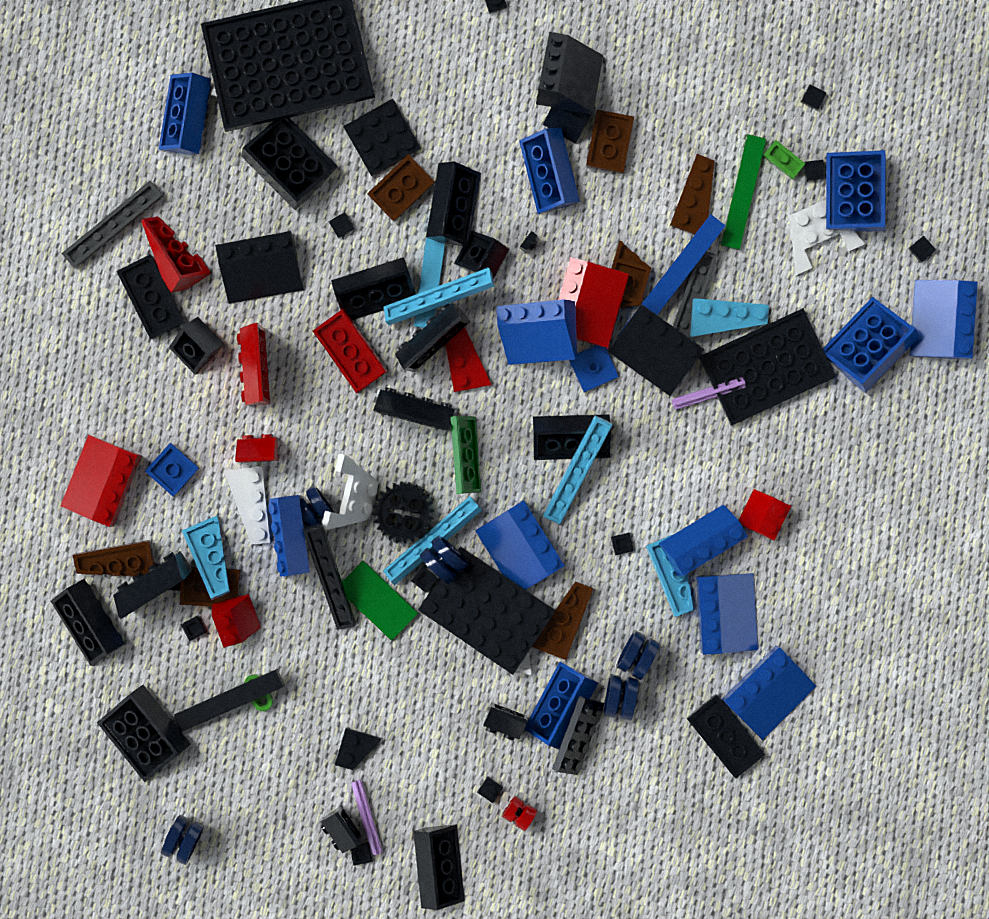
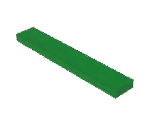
M747 134L721 246L740 250L766 138Z

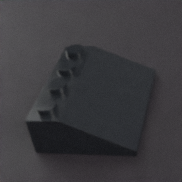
M549 32L536 105L593 115L603 55L569 35Z
M290 118L273 121L242 148L241 157L294 210L309 199L338 168Z
M291 231L215 245L228 304L304 290L294 235Z
M641 304L608 352L671 396L705 349Z
M144 685L130 693L97 722L144 782L191 745Z

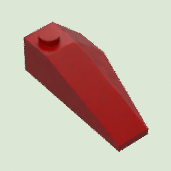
M159 216L142 219L141 222L161 277L171 293L187 290L210 275L211 272L197 253L192 256L186 250L188 244L184 241L181 243L173 237L175 232Z

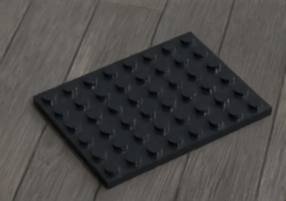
M301 0L201 23L225 132L375 98L352 0Z

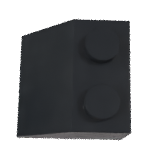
M551 107L543 125L547 128H561L563 137L576 144L592 114Z
M472 230L469 247H462L454 264L472 274L490 268L494 279L510 249L495 238Z
M196 317L181 328L170 344L169 349L195 375L220 351L224 343L199 317Z
M491 702L483 726L486 727L488 732L496 734L498 731L504 734L503 737L514 741L515 738L520 739L528 718L527 715Z
M342 806L330 812L320 821L323 832L331 836L333 839L331 842L337 851L340 850L344 853L361 843L363 836Z

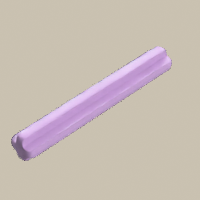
M741 377L739 378L740 382L737 379L727 382V386H725V383L717 385L718 389L715 390L711 386L673 398L672 405L674 409H680L715 398L718 392L721 395L733 392L728 389H734L739 385L740 387L737 390L745 388L746 383Z
M356 780L351 783L371 853L378 855L383 851L363 782L362 780Z

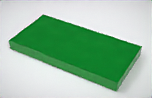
M452 416L451 430L456 494L481 493L476 417Z
M364 560L342 581L348 600L391 641L418 614Z

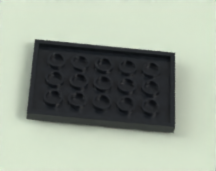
M804 308L699 357L714 390L718 389L717 385L725 383V386H727V382L737 379L740 382L739 378L741 377L745 380V388L737 390L740 387L739 385L734 389H728L733 392L723 395L720 392L716 393L730 426L836 377Z
M460 546L458 551L469 565L462 572L453 569L457 577L450 584L445 583L439 578L418 611L514 675L556 610Z

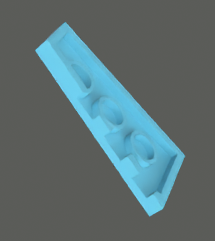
M694 298L690 337L767 324L769 305Z
M216 515L182 530L211 600L230 593L219 519Z
M667 536L646 545V548L674 617L693 610L688 574L677 576L659 545L661 541L670 537Z

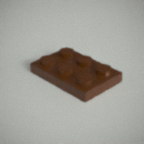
M597 109L586 167L624 173L634 116Z
M408 154L367 195L395 222L435 184V181Z
M192 567L193 571L181 581L179 605L212 607V604L239 597L241 569H226L230 593L211 600L198 568Z

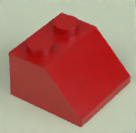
M262 434L261 438H254V435H243L242 439H237L235 462L279 461L278 438H273V434Z
M753 489L739 518V522L743 527L775 541L791 506Z
M249 594L212 604L211 616L223 648L244 642L261 628Z

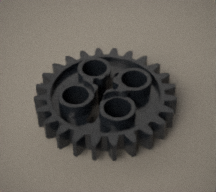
M401 481L400 487L393 483V489L386 486V493L380 491L382 498H375L379 504L373 505L377 512L372 513V515L378 516V519L373 522L380 523L377 530L384 529L382 536L390 534V541L393 537H396V543H399L401 538H403L404 543H407V538L414 542V536L421 539V531L427 534L425 526H432L428 523V520H434V517L429 516L430 513L435 512L434 509H429V506L433 504V502H427L430 495L423 496L425 489L417 491V484L411 488V482L404 486L403 481ZM393 496L401 498V504L397 507L391 504ZM414 499L420 502L418 510L410 508V502ZM403 507H406V511L418 513L420 517L404 515V518H401V514L387 511V508L402 510ZM391 514L397 517L395 525H389L387 522V518ZM410 518L416 521L414 529L406 527V521Z

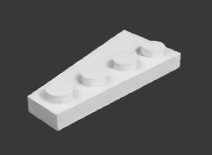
M263 466L225 470L226 478L251 545L271 543Z

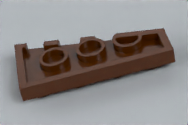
M696 154L670 226L695 235L709 215L715 160Z
M150 540L72 555L76 574H105L133 577L141 571L143 574L148 572V567L154 563Z
M575 581L532 647L566 660L593 588Z

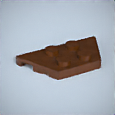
M619 241L611 269L629 274L620 309L640 306L651 267L624 245L622 241Z

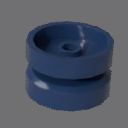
M315 485L306 490L310 503L304 496L299 495L302 520L307 526L322 523L320 517L323 519L325 511L335 513Z
M439 535L432 541L434 550L426 548L420 554V558L441 580L450 584L457 577L453 569L462 572L469 564L451 543Z
M635 630L628 639L617 661L616 668L626 672L632 666L631 675L641 680L652 665L660 643L652 638L644 643L645 635Z
M610 674L604 704L605 717L614 718L620 707L621 719L632 720L638 697L637 678L627 677L622 688L621 676Z
M179 814L165 838L161 855L171 858L179 848L176 860L186 865L201 837L204 825L195 821L186 831L189 825V818Z

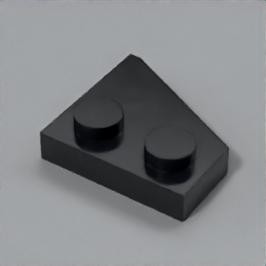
M346 727L335 765L354 770L380 742L381 737Z

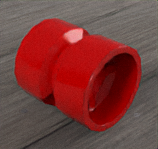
M514 795L501 817L510 823L514 821L516 827L526 831L538 810L529 804L524 805V801ZM518 808H519V809L521 810V812L519 813L518 816H516L515 813L517 812V810H518Z

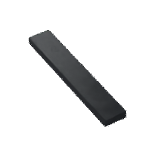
M323 523L304 527L303 533L337 630L356 626V621Z
M275 669L175 713L174 717L181 732L279 690L285 687V684L278 669Z

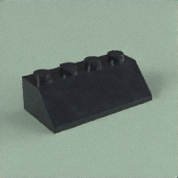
M455 161L438 163L426 233L427 238L440 243L469 247L481 177L480 172Z
M404 257L331 280L340 310L344 308L352 320L383 311L384 306L416 295Z
M446 304L442 307L441 313L437 317L433 316L426 322L427 326L422 330L418 329L413 333V338L409 342L405 341L398 347L399 351L395 355L404 370L415 372L471 323L457 304Z
M388 387L385 390L380 389L373 409L374 412L450 431L451 417L455 413L452 404L441 402V405L434 404V400L423 397L422 400H419L411 393L404 392V395L396 393V389Z
M610 414L596 415L610 422ZM595 415L533 416L534 460L572 459ZM611 429L596 458H610Z
M181 551L176 554L173 552L169 553L163 558L164 561L162 563H153L148 567V572L143 574L141 571L132 577V582L128 584L125 581L117 587L118 591L113 597L120 620L183 581L193 571Z
M85 579L69 586L50 601L90 666L125 644L121 634L115 629L111 618L107 616L101 602L97 600L91 586Z
M457 824L425 827L413 831L421 908L440 910L464 902Z

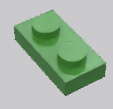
M777 140L773 142L763 155V157L791 179L806 164Z

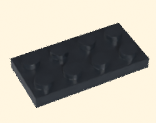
M151 254L116 271L150 340L186 323L170 290L163 281L158 266Z
M716 694L686 718L735 779L765 755Z
M579 696L552 770L578 775L582 769L585 754L589 750L591 738L596 732V725L603 713L605 703Z

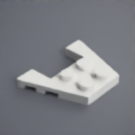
M825 200L789 216L796 275L812 269L805 249L840 234L848 252L864 245V242L854 231L826 229Z
M339 454L335 471L349 475L339 514L329 511L324 513L322 523L324 529L327 530L370 520L379 485L376 479L347 455Z

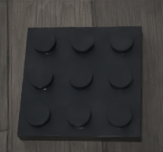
M393 98L343 126L371 177L401 161L408 154L411 155L421 149Z

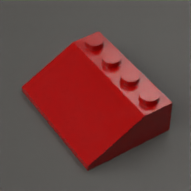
M570 257L558 300L575 301L577 341L609 348L629 274Z
M252 323L240 328V333L237 334V343L241 345L238 359L239 364H242L243 371L240 372V382L244 383L241 399L242 402H245L246 406L269 405L270 391L265 328L258 323Z
M88 435L60 506L105 526L114 527L142 455Z

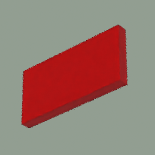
M344 308L312 330L356 394L388 372Z

